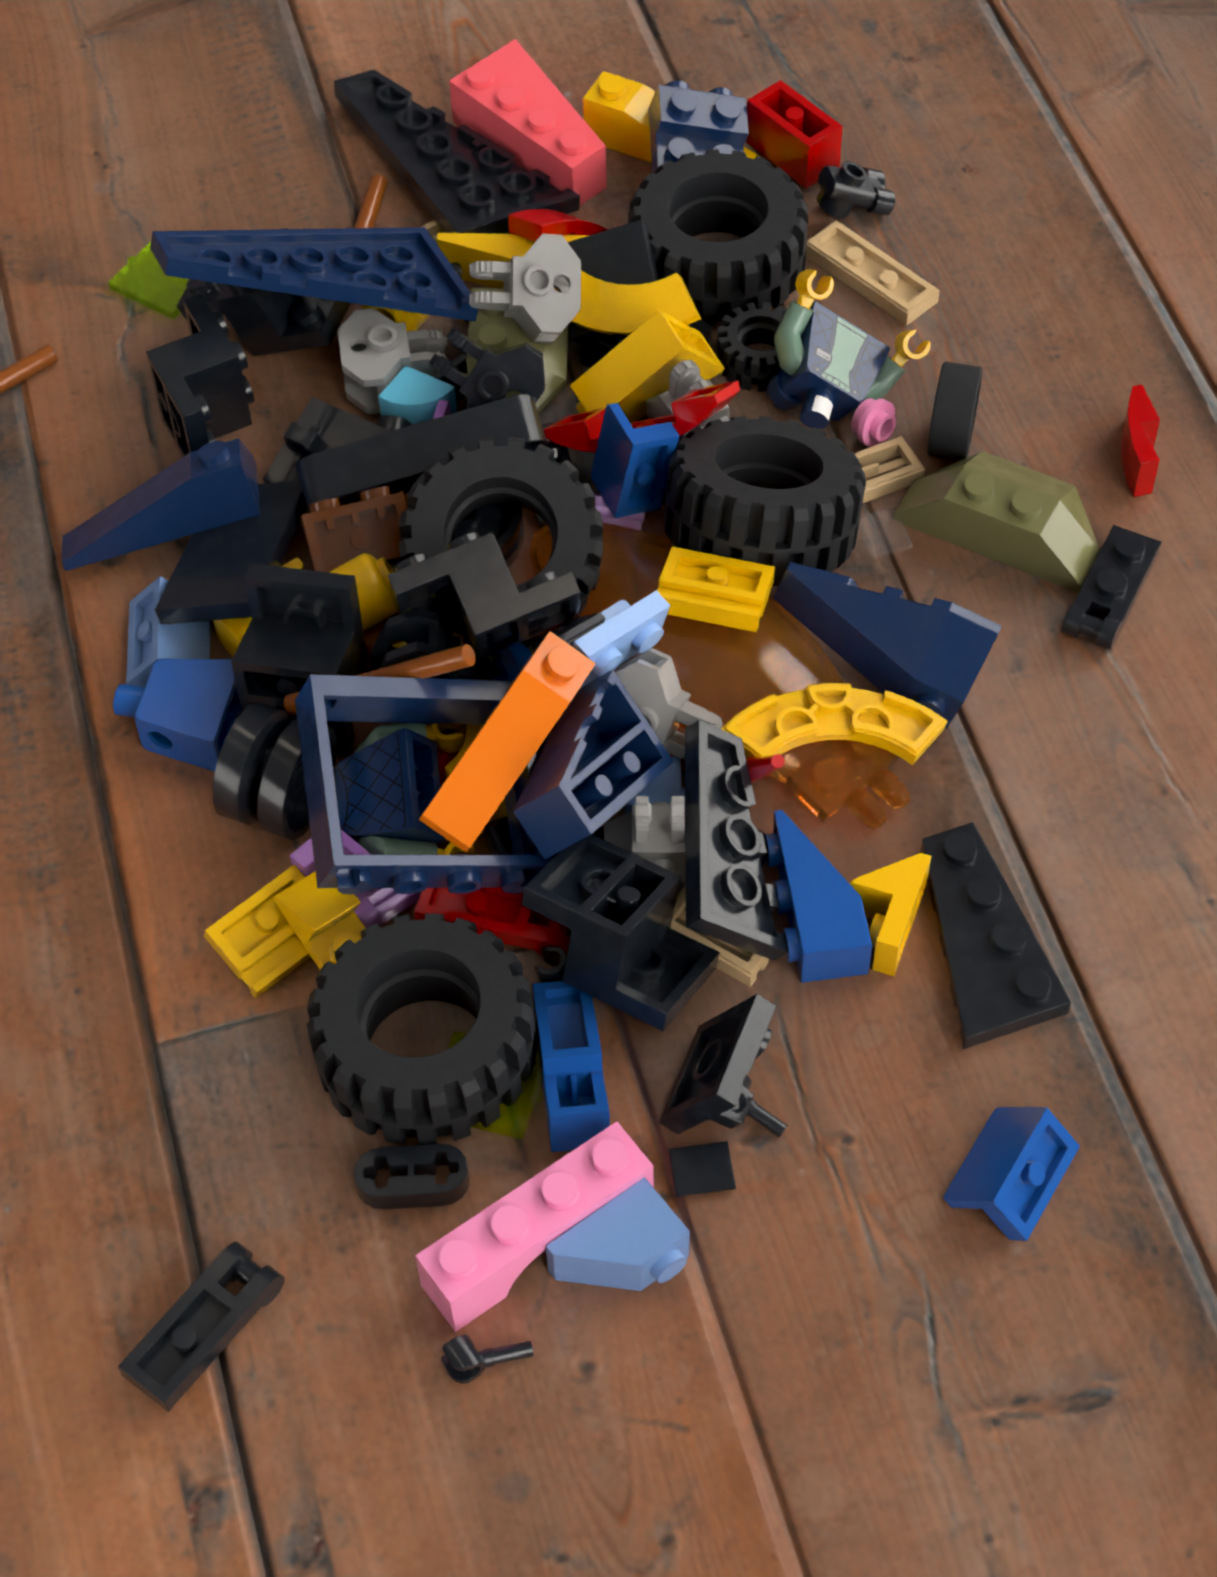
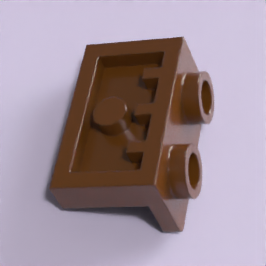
M389 486L360 492V502L340 506L339 498H331L309 504L310 513L301 515L300 522L302 530L304 529L314 571L330 572L364 553L371 554L377 560L385 557L387 561L401 558L399 522L401 512L407 510L404 493L391 494Z

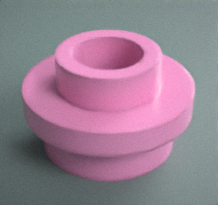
M869 398L858 406L852 417L851 429L857 435L860 443L867 447H872L890 438L896 427L894 405L885 399L875 400Z

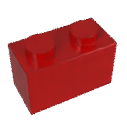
M782 80L747 100L749 135L745 142L807 189L818 182V176L825 166L840 167L843 126Z

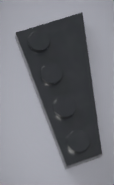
M697 720L685 728L686 927L768 959L776 960L789 953L785 933H776L771 912L779 907L775 887L773 884H765L760 857L767 854L763 833L758 832L750 817L749 808L755 805L756 801L742 738Z
M971 822L923 838L921 853L931 856L927 882L933 909L937 913L943 956H946L949 968L950 988L954 1007L957 1006L960 1019V1035L963 1049L1068 1014L1071 1000L975 824Z

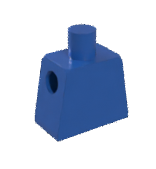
M160 659L154 663L145 687L128 684L118 685L113 701L115 715L135 718L141 744L146 750L215 771L225 738L237 717L242 713L231 663L232 659Z

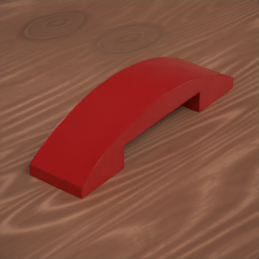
M738 380L693 389L670 403L673 414L631 422L630 424L635 429L671 422L678 434L682 436L718 413L731 402L740 391ZM606 408L568 415L544 429L546 438L568 448L596 453Z

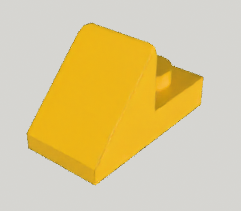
M923 853L913 855L859 876L849 883L861 896L866 917L873 919L869 933L872 947L875 948L872 969L874 971L894 976L927 886L931 862L930 855Z
M316 872L306 876L273 898L320 970L327 962L335 964L334 952L349 939L353 943L362 939L361 931L366 929L355 913V910L361 904L358 897L354 894H342L337 888H317Z

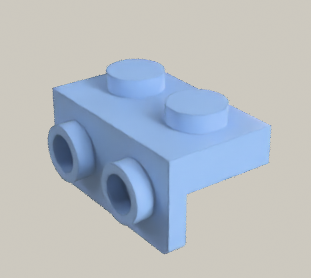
M657 590L632 606L627 601L620 600L601 612L605 617L604 623L574 641L572 647L596 663L580 688L612 669L615 671L619 665L636 654L648 651L662 638L664 634L662 626L671 605Z

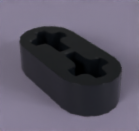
M448 1144L394 1146L371 1149L360 1157L354 1170L359 1197L365 1204L375 1209L433 1207L453 1204L463 1198L470 1182L466 1157L458 1148ZM447 1165L450 1172L447 1183L442 1185L436 1184L434 1175H436L437 1166ZM389 1169L390 1178H388L387 1187L376 1188L373 1179L377 1177V1170Z

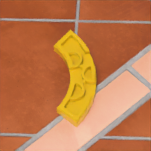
M527 251L518 256L523 257ZM581 270V310L571 321L591 331L612 336V334L630 335L658 310L687 325L701 318L678 273L650 283L624 285L597 279Z
M850 683L810 684L806 686V689L779 696L775 694L769 695L739 712L721 730L742 738L746 758L775 754L781 755L795 747L817 741L849 740L882 748L913 765L944 731L948 721L912 699L885 690L884 694L869 690L851 688Z

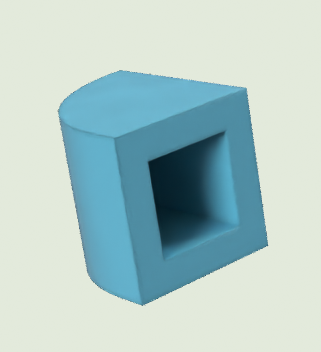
M406 365L378 396L381 417L387 415L398 416L408 420L412 425L433 419L439 400L450 401L451 414L457 412L455 386Z

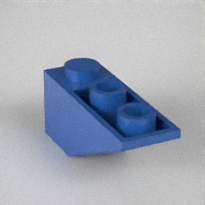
M783 810L774 811L773 833L765 834L768 847L767 865L768 867L777 866L780 880L773 882L779 905L776 910L778 914L787 913L790 928L783 929L789 953L785 954L787 962L797 961L801 983L867 975L869 973L872 942L861 896Z

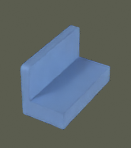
M161 576L129 602L126 684L145 687L154 663L160 659H210V621L166 625L160 623L155 608L169 580Z

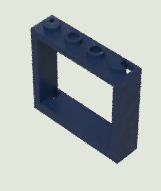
M310 674L295 699L317 888H337L342 894H359L371 888H393L394 892L398 894L418 893L426 888H448V891L454 894L471 893L480 888H502L503 892L510 894L524 892V887L553 859L552 856L544 859L513 813L537 762L536 753L504 798L513 855H344L327 721L483 725L513 681Z

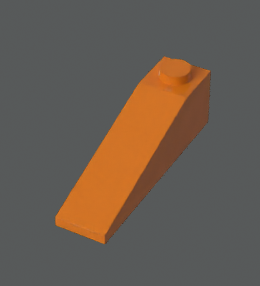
M549 631L522 667L419 820L461 850L467 852L561 717L596 663Z

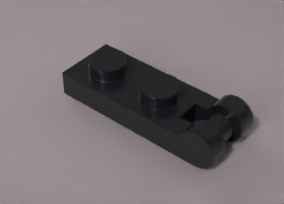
M1113 525L1076 600L1071 604L1066 614L1061 632L1075 638L1080 633L1096 639L1097 646L1112 650L1159 555L1162 542Z
M237 1241L229 1244L118 1366L124 1378L167 1412L171 1410L261 1307L270 1304L283 1287L285 1277L269 1265L263 1268L252 1261L253 1253ZM237 1280L244 1287L234 1296L225 1287Z

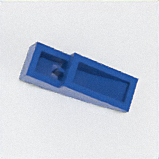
M562 981L533 983L532 993L551 1152L570 1151L610 1126L609 1106L602 1069V1051L593 998Z

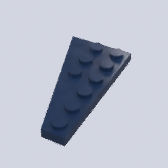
M425 227L152 231L150 249L166 276L476 321L478 309L472 308L469 305V294L472 293Z

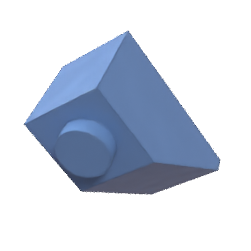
M644 1177L547 1244L548 1272L557 1281L642 1291L656 1280L659 1283L667 1282L684 1268L689 1257L690 1231Z

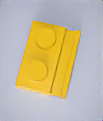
M672 546L659 578L657 591L671 605L667 615L757 632L760 617L763 615L774 583L775 566Z
M295 864L205 929V939L239 980L242 979L255 999L311 957L273 900L274 896L305 878Z

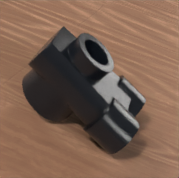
M845 161L841 167L825 166L818 176V184L821 191L817 195V202L831 216L846 218L854 206L865 208L869 213L885 216L889 215L894 209L895 194L892 190L885 188V175L881 170L861 167L854 162Z

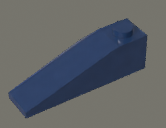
M239 438L228 442L213 441L203 445L199 450L185 455L65 534L62 538V565L65 571L260 515L257 467L254 456Z
M790 562L773 597L778 604L881 692L884 693L887 690L899 694L931 709L948 721L945 729H947L964 703L1002 627L953 602L934 598L930 606L903 599V590L886 586L883 593L858 588L857 583L849 576Z

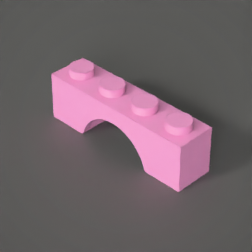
M616 1121L415 1255L422 1288L455 1332L505 1299L518 1276L537 1256L546 1250L547 1244L645 1177L654 1188L653 1164L618 1121Z

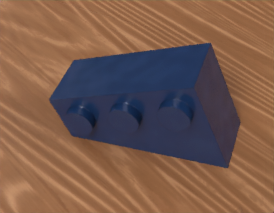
M613 669L577 691L552 728L513 810V813L525 829L526 834L536 845L544 859L591 835L674 763Z

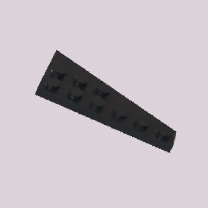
M376 70L334 80L335 97L445 233L504 234L509 232L508 215L530 209H549L568 214L579 210V194L569 188L561 192L551 186L548 175L538 169L529 172L515 164V155L464 124L455 127L445 121V113L435 106L426 109L412 101V92Z

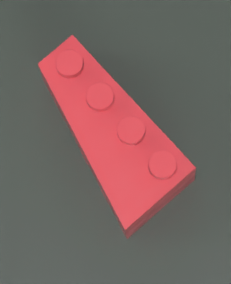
M516 39L449 80L452 119L455 125L459 127L464 124L515 155L514 163L525 170L532 172L538 169L548 175L549 184L561 192L567 188L580 195L579 206L607 188L605 144Z

